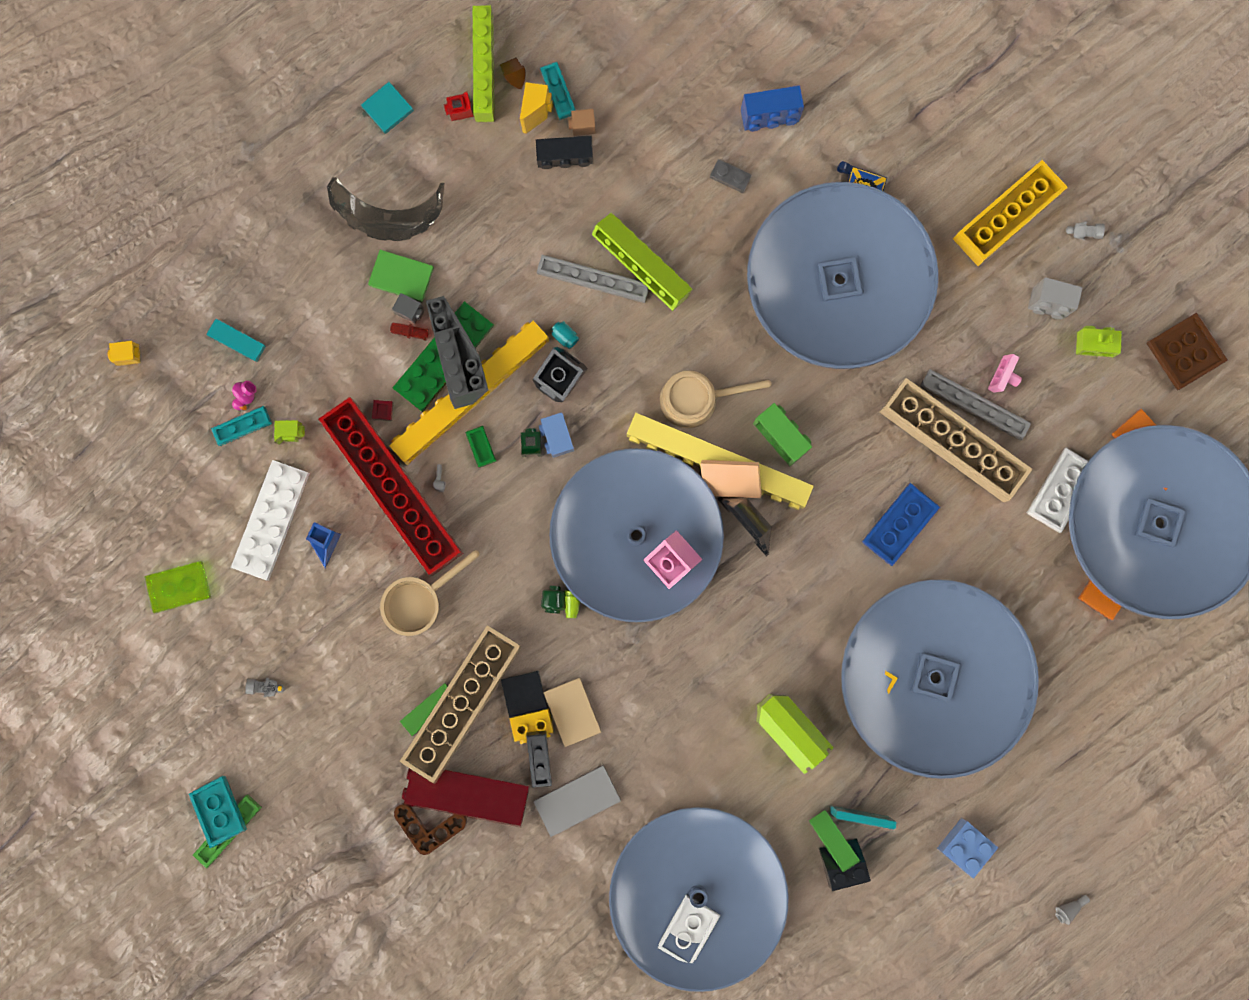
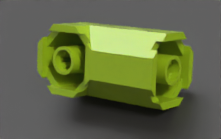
M768 694L757 704V722L804 774L808 772L806 768L810 767L812 770L829 755L827 749L832 750L834 748L789 696Z

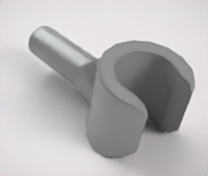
M438 464L437 476L433 486L436 491L444 492L446 482L441 481L442 465Z

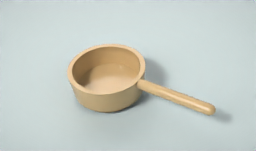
M682 371L673 375L664 384L660 394V407L664 416L674 425L682 428H694L704 424L712 416L716 407L717 397L768 388L772 383L770 380L714 390L710 380L703 374L696 371Z
M474 550L431 585L414 577L401 578L393 582L385 590L380 603L381 616L385 624L395 633L404 636L418 635L430 628L439 613V600L435 591L478 558L480 555L479 551Z

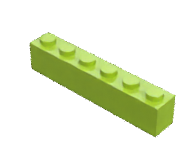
M491 5L472 6L473 114L476 122H494L493 12Z
M610 213L596 224L592 236L672 311L688 298L693 290L689 284L648 248L619 218Z

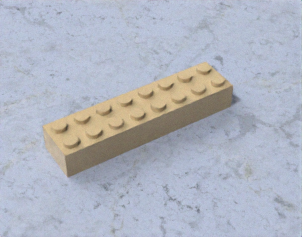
M907 378L900 383L880 410L882 415L1002 502L1012 499L1032 471V468Z
M487 625L400 762L436 784L521 649L520 645Z

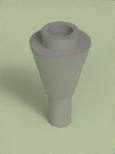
M1083 895L1077 901L1056 907L1055 915L1057 919L1063 924L1070 925L1081 908L1090 902V899L1087 895Z

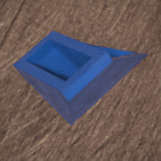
M314 522L306 540L310 542L324 568H326L341 534Z

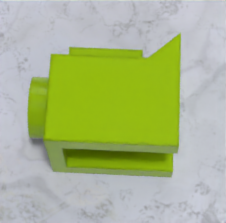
M298 420L275 421V443L280 445L283 441L299 442V439L305 436V427Z

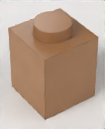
M594 109L571 111L572 118H568L569 130L573 129L574 136L596 134Z

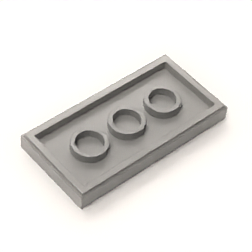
M604 765L533 802L550 837L613 806L620 802L621 799Z

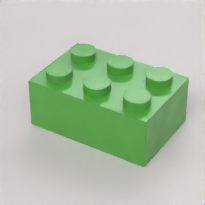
M773 403L755 419L753 424L790 467L812 448L810 445L812 442L808 436L802 435L798 431L799 427L794 420H789L785 416L786 411L783 407Z

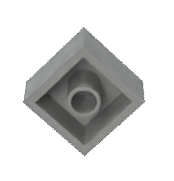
M1045 277L1033 287L1028 309L1033 310L1036 314L1052 315L1051 317L1054 319L1066 318L1077 310L1083 287Z

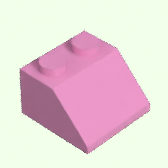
M677 530L644 559L645 563L668 589L703 560Z

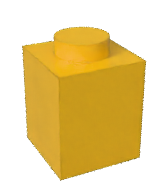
M133 341L109 343L107 353L110 362L117 366L141 363L140 350L137 343Z

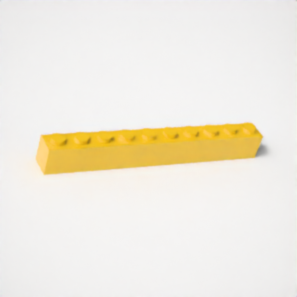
M534 320L531 323H525L516 336L512 335L507 339L506 345L495 349L491 358L481 362L488 391L474 404L454 409L448 394L445 398H439L431 410L427 409L420 415L421 419L416 423L412 422L406 427V432L392 439L391 449L406 465H409L549 342V337Z

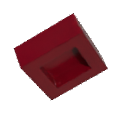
M373 400L372 419L392 421L394 402Z

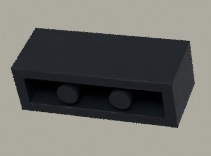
M592 136L535 139L538 168L551 169L558 166L569 168L573 165L587 167L590 164H594Z

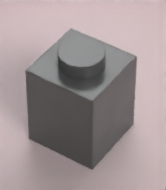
M400 293L392 311L396 315L415 324L423 316L424 307L420 302Z

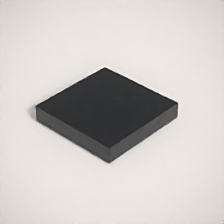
M539 670L501 679L509 718L547 709Z

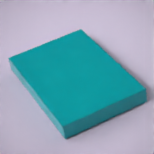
M221 776L188 794L209 848H214L247 830L226 776Z
M833 805L830 807V813L836 819L896 829L897 822L889 816Z

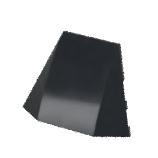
M719 496L717 500L728 513L732 512L754 538V543L767 557L770 549L772 526L748 498Z

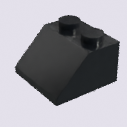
M857 838L847 840L860 862L845 872H842L825 846L819 848L828 886L832 891L871 882L867 864Z

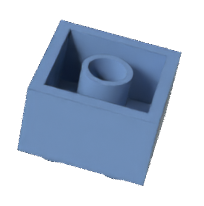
M961 818L937 849L974 879L998 847L968 821Z

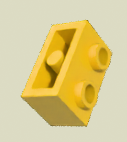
M549 708L509 718L514 742L520 741V744L527 743V732L546 731L547 738L551 737L550 733L554 732Z

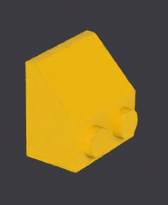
M525 82L520 114L523 133L527 134L548 119V112H552V93H549L548 85Z

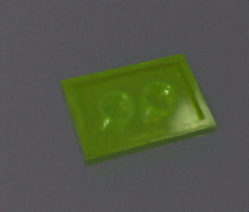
M203 561L144 576L153 613L211 599Z

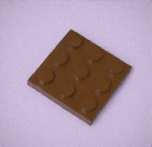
M1197 313L1146 343L1177 391L1228 361Z

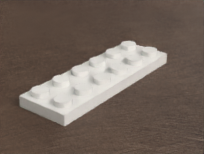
M272 460L231 568L269 581L310 473Z

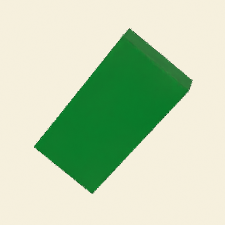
M484 426L465 432L478 468L497 462Z

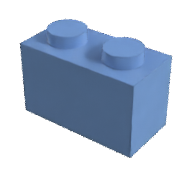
M563 413L540 419L542 424L538 426L541 435L546 436L547 443H544L547 454L551 453L552 457L555 458L574 452Z

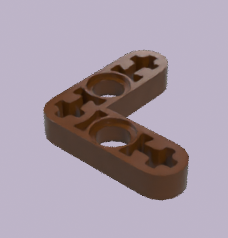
M402 803L394 810L396 821L415 849L422 855H428L462 831L467 824L466 817L453 814L428 832L411 806ZM400 808H402L403 810L407 809L408 812L406 813V816L408 817V819L413 817L414 820H411L407 825H405L404 822H406L407 819L405 816H399V813L401 812ZM455 817L457 819L461 818V827L459 825H456L450 830V828L445 824L448 822V825L450 826L455 822ZM411 824L419 826L420 831L418 834H412L409 831ZM443 828L446 830L447 837L445 839L437 837L436 832L438 829ZM433 837L435 842L428 846L429 850L426 848L422 849V841L426 843Z

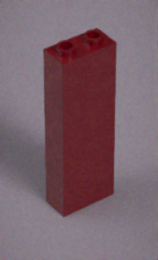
M408 769L406 779L409 782L407 788L404 787L402 793L405 805L522 827L529 786L444 770L435 784L412 769Z

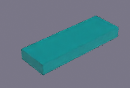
M558 62L541 67V74L545 84L548 85L549 93H552L551 100L559 120L572 116L571 111L576 109Z
M218 319L214 320L206 334L255 362L259 360L266 348L264 344Z
M262 406L215 426L211 430L217 445L223 446L271 425L272 421L266 407Z

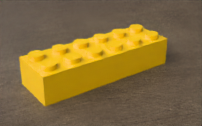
M1041 160L960 230L953 240L979 266L1059 197L1068 187Z

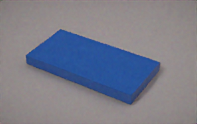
M909 483L862 540V543L890 566H893L938 511L940 506L913 484Z

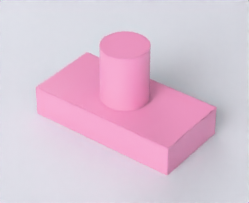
M1014 354L1003 356L988 390L993 393L1002 392L1007 383L1014 387L1020 384L1022 377L1013 373L1019 359L1018 356Z

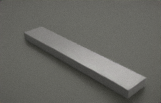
M541 255L537 274L642 303H645L649 288L641 281L546 255Z
M931 369L928 370L920 385L921 388L1020 441L1023 440L1031 425L1030 422Z

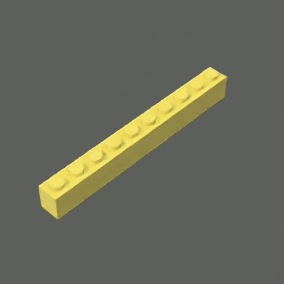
M635 413L627 432L629 441L635 444L644 443L647 445L646 448L650 450H661L665 454L682 459V462L689 466H693V464L699 466L700 470L702 460L754 462L638 413ZM759 464L762 495L764 493L770 495V499L779 503L781 501L787 502L789 507L796 510L805 508L813 485Z

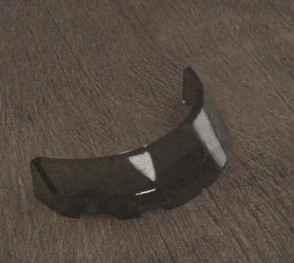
M332 177L327 185L329 204L332 209L336 210L354 230L357 228L366 233L368 237L378 240L402 241L424 233L436 221L443 206L445 183H440L437 191L426 202L405 210H386L371 206L351 194L337 177Z

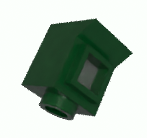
M535 428L525 429V432H521L522 457H527L526 455L542 457L541 433L536 432Z

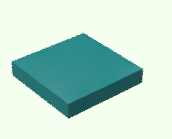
M390 82L386 83L361 104V107L385 134L414 111Z

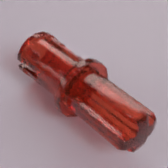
M395 322L390 326V332L393 334L407 336L408 339L411 337L425 341L428 339L429 329Z

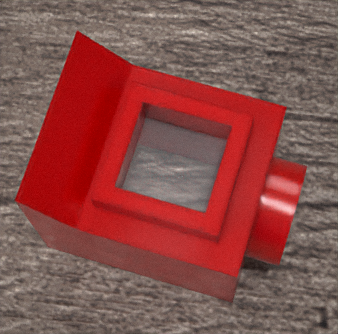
M467 91L460 95L446 97L447 103L444 104L446 115H450L452 121L474 117Z

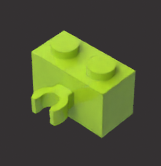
M1085 326L1077 332L1076 355L1115 357L1121 354L1122 331H1116L1112 327L1096 329L1095 326Z

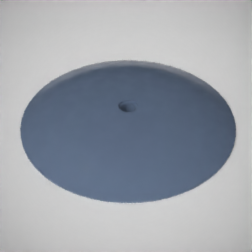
M636 448L618 450L602 455L583 466L574 474L556 501L551 517L549 536L552 558L558 574L569 591L581 603L611 619L625 622H648L679 612L690 605L706 589L721 559L724 532L718 503L706 482L697 472L671 455L660 451ZM635 530L642 533V538L638 541L631 538V533ZM677 530L703 560L668 589L645 563L644 559Z
M699 807L684 808L666 813L642 827L626 844L617 860L611 878L609 891L610 915L616 936L622 948L644 973L656 981L676 989L695 992L714 991L729 987L746 979L757 971L773 953L782 936L787 919L788 887L785 873L777 854L763 835L752 825L733 814L721 810ZM696 893L704 895L699 903L693 900V896ZM686 894L689 896L690 902L694 907L702 908L707 906L720 914V918L693 963H690L700 943L691 942L688 948L681 949L676 945V936L669 933L662 947L687 962L677 960L658 948L662 936ZM678 938V943L681 946H686L689 943Z

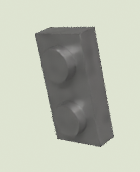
M718 159L710 178L744 193L752 174Z

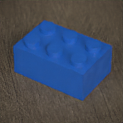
M800 85L744 94L741 106L744 131L750 130L754 132L765 127L772 129L783 124L791 126L799 122L804 109Z

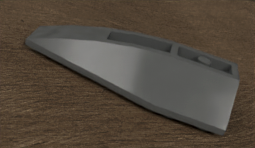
M441 296L427 300L426 304L449 397L454 409L474 404L488 391L480 356L446 298Z

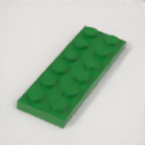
M465 301L454 313L475 349L494 327L493 323ZM435 337L392 387L422 413L446 385Z

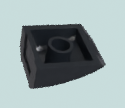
M557 346L551 350L534 376L533 382L537 389L553 401L563 402L588 368L566 350Z

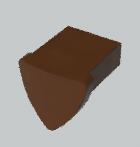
M515 57L500 64L503 76L507 82L517 89H522L526 70Z

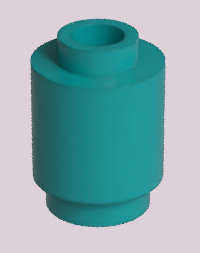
M564 321L561 323L557 322L551 329L553 331L551 336L564 348L571 349L579 341L577 333Z

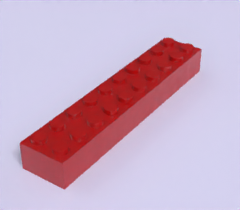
M348 397L318 419L428 575H435L464 554L351 397Z

